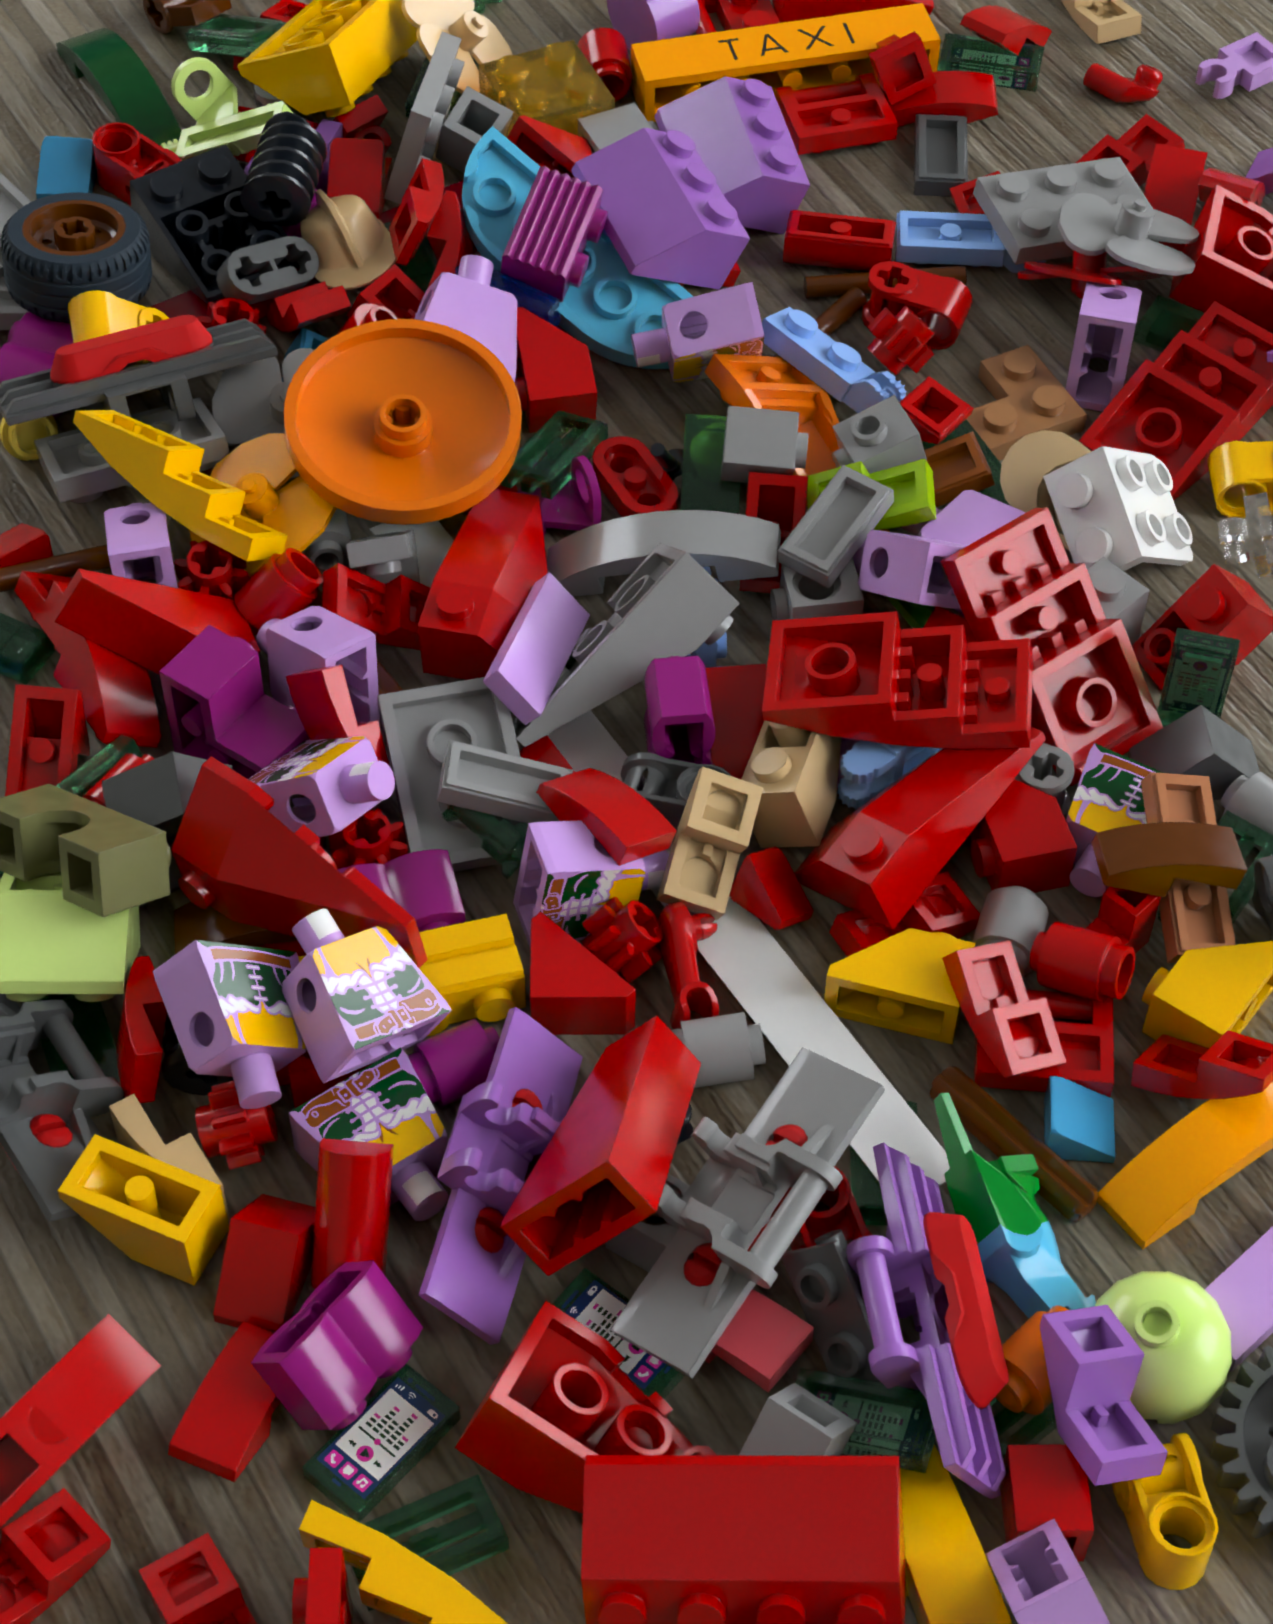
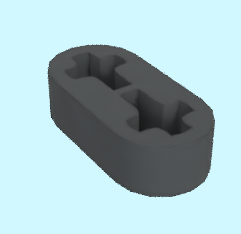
M285 236L240 248L234 251L218 269V287L224 297L240 299L249 305L270 300L304 288L318 272V255L310 243L297 236ZM286 258L288 262H297L300 269L297 271L293 266L278 269L277 265ZM240 270L243 275L259 272L260 276L251 284L248 279L239 280L236 272Z

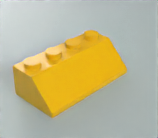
M313 0L237 65L242 77L303 115L324 111L326 117H335L353 110L356 107L354 103L356 99L371 92L374 89L373 83L377 79L391 73L390 66L394 62L402 60L409 55L408 49L417 41L416 32L418 28H415L405 18L402 11L403 0Z

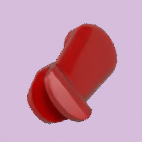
M679 901L666 905L659 916V922L664 934L659 945L663 954V961L675 1005L670 1018L673 1029L681 1028L680 1021L691 1020L690 1010L699 1013L703 1018L719 1015L717 997L708 983L700 981L696 960L697 941L712 936L718 929L717 923H712L715 918L708 913L690 915L688 908L683 902Z

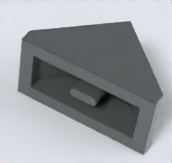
M1202 705L1129 749L1128 758L1163 773L1209 776L1213 800H1221L1227 788L1239 776L1245 775L1250 778L1255 773L1260 772L1251 740Z
M170 752L103 780L101 786L104 805L107 808L166 831L167 840L175 839L201 765L207 759ZM225 764L232 769V765Z

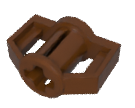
M143 0V7L148 20L162 34L170 33L173 30V26H197L232 8L230 0Z

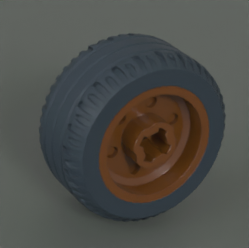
M82 192L46 196L32 201L19 209L8 219L2 230L1 252L6 287L17 304L36 316L51 321L70 323L68 303L80 293L101 290L137 304L149 289L152 279V266L147 226L143 218L135 210L119 200L104 195Z

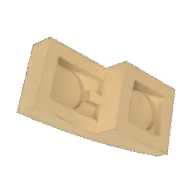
M1061 0L1077 25L1096 44L1141 34L1142 14L1122 0Z
M703 766L699 769L670 850L656 900L667 904L678 901L683 902L689 911L711 914L715 920H718L725 914L740 854L749 846L763 787Z
M135 1094L109 1106L119 1144L219 1184L221 1186L227 1219L230 1221L223 1184L191 1132L165 1145Z

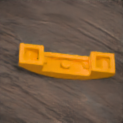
M1273 1082L1261 1093L1244 1097L1207 1100L1148 1145L1098 1192L1097 1202L1142 1250L1195 1213L1199 1199L1273 1148Z

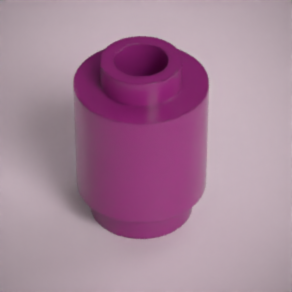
M472 1019L413 1046L414 1053L407 1056L431 1103H436L442 1108L462 1099L464 1094L476 1086L485 1083L500 1037L492 1026L483 1029L477 1020Z

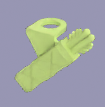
M203 57L190 58L176 69L172 77L171 90L177 102L197 123L195 126L183 129L179 141L174 139L173 142L168 141L167 144L163 142L161 147L173 151L182 161L223 145H227L233 155L239 156L240 154H246L257 149L266 121L272 116L286 111L293 112L283 101H276L245 112H238L237 87L209 59ZM198 70L208 72L210 84L206 92L199 97L187 96L184 90L187 77Z

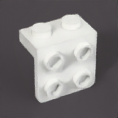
M1102 446L1043 476L1074 563H1085L1088 569L1105 557L1125 571L1142 562L1182 566L1193 560V553L1190 548V544L1193 541L1192 532L1185 518L1177 512L1170 491L1173 489L1171 474L1166 465L1154 455Z

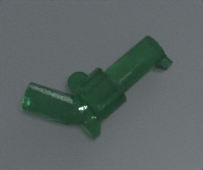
M449 805L442 813V818L445 821L459 820L482 840L481 848L502 865V873L506 879L520 867L528 824L521 822L514 825L508 819H503L500 822L491 814Z

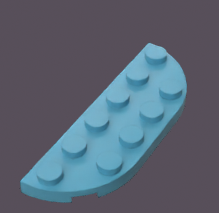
M492 126L481 137L469 156L463 179L462 211L466 229L476 249L482 257L492 261L494 264L493 269L500 274L502 255L540 166ZM603 229L598 243L587 242L583 254L589 256V262L583 281L579 288L569 285L563 302L513 285L572 337L587 345L589 350L613 362L631 367H637L631 334L660 329L662 307L664 305L694 297L677 282L630 275L605 229ZM665 362L640 368L669 369V364Z

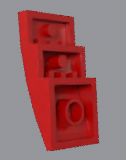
M1214 301L1188 333L1180 330L1154 362L1146 359L1079 439V442L1090 451L1105 446L1154 455L1166 465L1171 474L1173 489L1170 493L1173 501L1176 500L1209 471L1207 459L1216 447L1226 442L1240 441L1272 407L1273 363L1267 362V352L1273 350V334Z
M1048 507L1033 508L940 561L977 642L1030 638L1033 652L1031 727L1043 731L1046 738L1044 743L1061 748L1073 760L1074 777L1069 786L1079 783L1090 749L1094 743L1124 755L1129 752L1131 747L1163 728L1122 619H1106L1085 563L1069 562ZM1052 764V767L1056 772V766Z
M897 611L772 621L763 696V718L765 721L824 735L890 745L948 749L1030 748L1033 674L1030 638L967 643L964 625L901 629Z

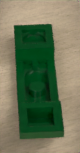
M101 28L56 43L57 52L76 78L86 77L114 115L116 122L133 126L138 132L160 146L163 142L167 144L168 141L173 142L174 139L179 141L181 128L164 95L137 54L118 34L110 29Z

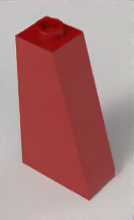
M657 1015L606 1047L503 1218L500 1227L547 1276L552 1275L657 1212L701 1066V1062Z

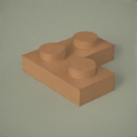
M1029 345L980 361L978 378L995 397L996 401L974 408L972 414L959 425V431L963 435L974 432L988 465L1003 460L1010 447L1025 435L1047 430L1063 432L1070 436L1084 431L1087 414Z

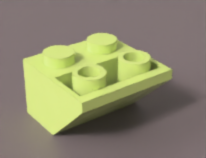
M4 872L0 880V994H6L8 999L18 1002L39 1000L47 994H74L75 998L81 1001L99 1002L111 999L115 994H125L129 973L141 946L139 905L102 917L63 899L61 873L49 874L24 882Z

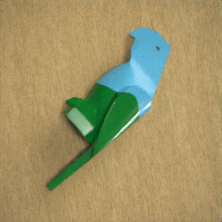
M940 1093L934 1099V1104L950 1167L944 1173L955 1214L965 1216L974 1231L986 1282L994 1283L1006 1292L1028 1318L1037 1311L1047 1312L1055 1305L1063 1306L1069 1310L1094 1307L1096 1305L1094 1295L1091 1294L1089 1297H1085L1064 1269L1055 1234L1047 1217L1035 1200V1194L1040 1189L1039 1178L1032 1176L1039 1170L1034 1155L1001 1156L997 1160L987 1162L973 1151L950 1094Z

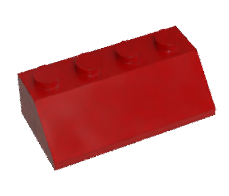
M586 1455L584 1463L581 1585L586 1624H905L907 1578L899 1456Z

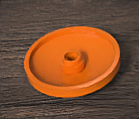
M387 319L352 327L329 338L311 352L301 363L292 377L284 402L285 440L288 453L293 465L306 484L321 498L338 509L359 518L386 524L409 525L434 522L452 517L475 506L489 496L507 476L514 464L521 439V402L516 385L503 363L487 347L465 333L445 325L423 320Z

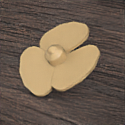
M403 0V14L410 24L418 28L416 32L417 40L429 62L442 31L462 38L456 59L464 61L465 64L455 91L463 94L468 86L485 95L486 86L474 60L495 83L504 87H510L516 81L517 65L510 46L489 19L473 11L474 0Z

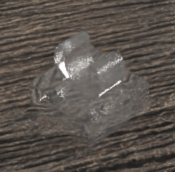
M1267 492L1245 496L1243 500L1246 519L1230 517L1217 523L1220 544H1223L1225 562L1229 565H1239L1253 557L1259 578L1273 576V515Z

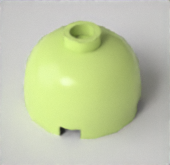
M1142 1271L1118 1280L1097 1300L1095 1306L1108 1305L1144 1353L1130 1401L1143 1419H1157V1424H1175L1201 1414L1221 1395L1232 1364L1231 1331L1217 1301L1197 1282L1173 1272Z

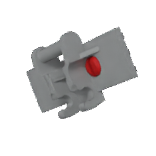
M802 1047L744 1133L739 1134L736 1132L732 1138H729L719 1129L714 1121L703 1117L691 1135L696 1143L708 1154L709 1159L681 1199L667 1184L664 1185L657 1213L668 1224L678 1228V1230L610 1330L615 1335L693 1379L755 1284L767 1289L772 1286L778 1277L777 1272L774 1270L775 1266L825 1191H835L842 1181V1174L834 1166L884 1093L885 1089L882 1084Z

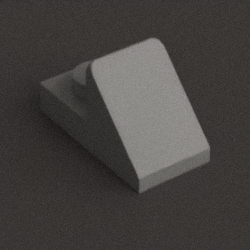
M414 529L356 538L346 544L350 568L356 567V571L385 584L399 575L406 576L420 583Z

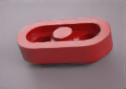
M616 436L608 438L596 446L593 452V469L599 487L621 517L657 511L678 510L677 486L645 444L635 438Z

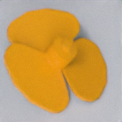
M267 433L240 444L220 460L211 472L210 477L246 492L240 515L288 535L284 551L287 548H294L300 552L305 550L325 531L337 507L316 494L300 475L282 487L297 472L288 453L285 433ZM189 530L192 541L195 540L198 543L205 541V539ZM268 559L246 561L247 568L245 571L248 572L249 577L253 576Z

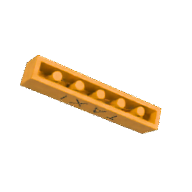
M919 3L631 44V70L633 78L630 86L642 114L648 121L656 122L654 116L658 108L724 76L741 80L756 79L771 86L772 90L783 86H790L792 90L849 82L854 81L856 75L873 73L878 82L868 54L878 50L877 42L893 34L902 38L915 31L922 39L933 72H935L938 67L941 39L924 4Z

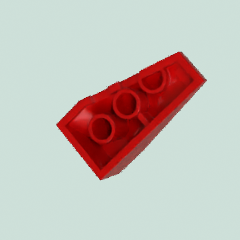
M1216 185L1194 225V228L1199 231L1197 241L1185 244L1182 253L1189 256L1195 262V269L1189 274L1173 276L1169 297L1180 302L1186 308L1202 314L1216 301L1273 333V215L1264 208Z
M495 489L489 496L470 509L433 579L418 623L423 673L465 680L486 676L534 583L548 574L539 496Z
M548 1301L544 1302L454 1447L515 1488L582 1514L586 1455H717L709 1446H694L667 1418L673 1408L656 1391L647 1397L622 1371L620 1365L625 1358L608 1340Z

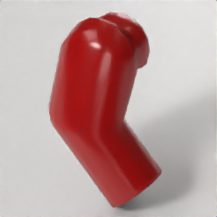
M1094 63L1087 70L1083 84L1117 103L1150 101L1160 92L1157 88L1163 80V75L1160 70L1142 64L1137 68L1134 79L1127 78L1098 63Z

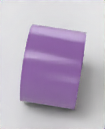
M607 0L608 13L614 30L623 35L627 48L630 51L631 44L691 36L699 26L700 10L698 0Z

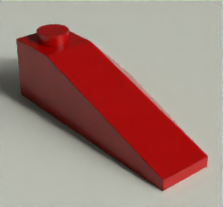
M1031 727L1030 748L939 749L831 827L822 838L820 845L812 850L794 872L798 882L852 910L859 911L870 919L894 929L1044 743L1046 738L1043 731Z
M212 756L201 765L171 849L182 875L178 880V884L192 903L201 909L211 906L232 921L265 928L293 937L295 935L292 932V928L300 920L317 910L327 909L345 938L379 926L388 930L418 968L428 960L415 918L355 867H348L342 873L338 871L332 858L320 846V838L304 824L294 833L268 811L274 806V799L257 784Z

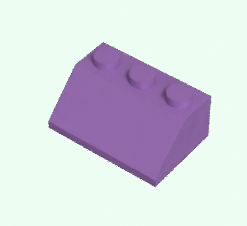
M724 76L658 108L654 117L659 131L677 130L686 134L694 141L696 151L707 169L715 175L717 185L728 203L737 211V217L743 227L784 235L790 210L798 209L810 187V183L772 87L756 79L741 80Z
M644 127L574 164L571 170L574 177H578L581 182L588 181L592 186L599 185L603 189L600 209L608 211L604 229L630 275L720 290L750 237L739 221L737 211L728 203L716 183L715 175L707 169L695 149L694 141L689 136L673 129L664 132Z

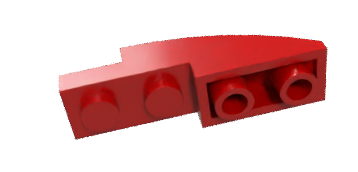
M22 570L14 592L31 613L32 619L40 625L52 641L56 651L61 654L53 676L62 688L81 690L85 719L94 730L95 736L102 743L118 749H126L130 745L157 748L161 739L156 702L147 668L54 622L51 612L73 579L72 577Z
M110 1314L104 1317L0 1418V1530L161 1367Z

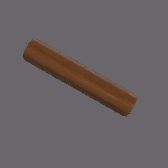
M949 1066L936 1076L931 1083V1098L934 1100L940 1093H949L962 1125L998 1158L1009 1155H1034L1039 1168L1032 1175L1039 1178L1040 1189L1037 1193L1065 1218L1077 1223L1092 1211L1097 1204L1096 1201L1099 1196L1097 1189L956 1066Z

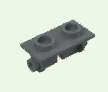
M841 1229L828 1232L816 1238V1246L785 1252L781 1257L807 1322L814 1327L813 1336L835 1390L880 1382L871 1372L868 1359L869 1353L874 1349L865 1303L860 1295L862 1289L859 1275L848 1264L846 1254L847 1245L854 1240H846Z

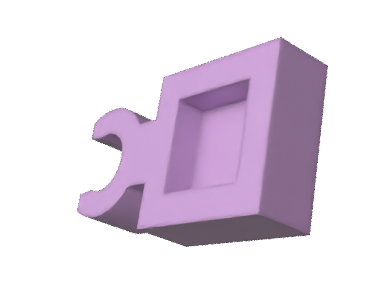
M1256 32L1219 49L1217 59H1208L1199 64L1195 83L1202 85L1208 81H1216L1213 97L1215 99H1223L1231 95L1236 85L1240 84L1250 92L1272 82L1273 44Z

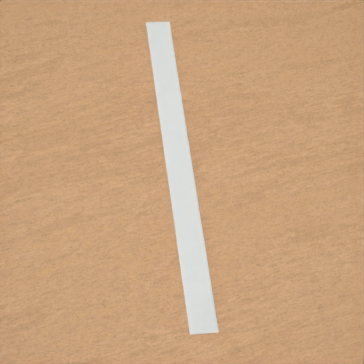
M439 521L409 525L382 523L370 528L374 535L414 529L420 583L431 588L433 579L454 541ZM591 710L547 734L575 772L593 768L622 781L620 773L623 763L628 756ZM673 842L671 843L669 849H666L668 854H670ZM659 888L651 889L657 897ZM729 896L725 914L712 922L717 923V931L709 938L697 941L698 951L755 1024L760 1023L762 1033L788 1066L791 1065L803 1047L882 1084L885 1089L884 1093L850 1142L851 1147L878 1181L873 1146L884 1142L889 1147L907 1155L910 1163L919 1166L924 1170L925 1176L934 1179L939 1186L946 1183L944 1173L950 1167L946 1151L761 921L731 900ZM661 902L664 907L668 905L667 903ZM689 911L690 915L696 914L694 912Z

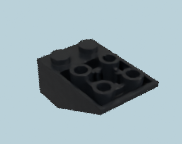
M227 145L130 181L131 208L145 221L150 238V252L158 263L206 304L224 297L218 287L217 272L223 262L234 251L288 236L282 226L260 222L250 217L241 208L240 194L247 175ZM284 258L277 265V268L281 269L289 266L297 268L299 265L297 262H288ZM240 270L236 272L239 280L248 279L251 284L260 276L259 272L243 275Z

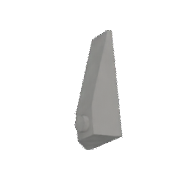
M659 543L607 602L615 611L610 619L600 622L594 628L586 629L579 637L572 654L576 662L569 670L564 667L541 716L527 725H524L517 717L513 720L517 741L526 747L643 681L646 669L653 659L671 656L685 657L696 651L704 642L707 645L713 644L731 626L733 617L730 613L740 603L687 552Z

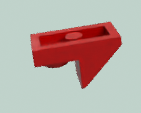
M334 138L330 146L327 196L329 198L340 195H356L366 202L379 220L386 201L384 195L393 170L392 158H385V145L383 141L377 139Z
M15 684L5 796L46 784L54 785L75 794L78 755H90V744L81 690Z

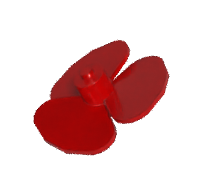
M1073 250V262L1047 264L1024 262V268L1027 270L1019 271L1017 278L1025 280L1070 278L1071 292L1078 298L1083 299L1087 282L1122 285V280L1156 279L1164 276V274L1150 273L1132 266L1107 268V252L1096 256H1088Z

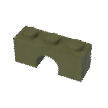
M51 784L0 798V871L24 882L49 874L61 873L63 899L102 917L170 895L169 866L171 864V852L167 843L166 831Z

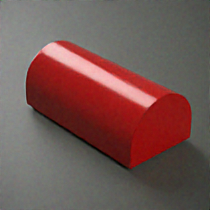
M790 210L784 238L783 262L869 272L874 265L880 262L892 261L896 222L894 220Z
M325 1138L319 1143L311 1285L314 1289L346 1262L374 1260L386 1277L394 1144Z

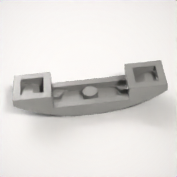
M671 510L635 514L598 523L563 538L548 548L547 569L548 573L550 572L573 597L603 594L605 577L632 574L655 547L662 543L687 552L702 567L715 566L719 582L775 577L779 573L777 550L780 548L781 530L779 524L767 520L720 511Z

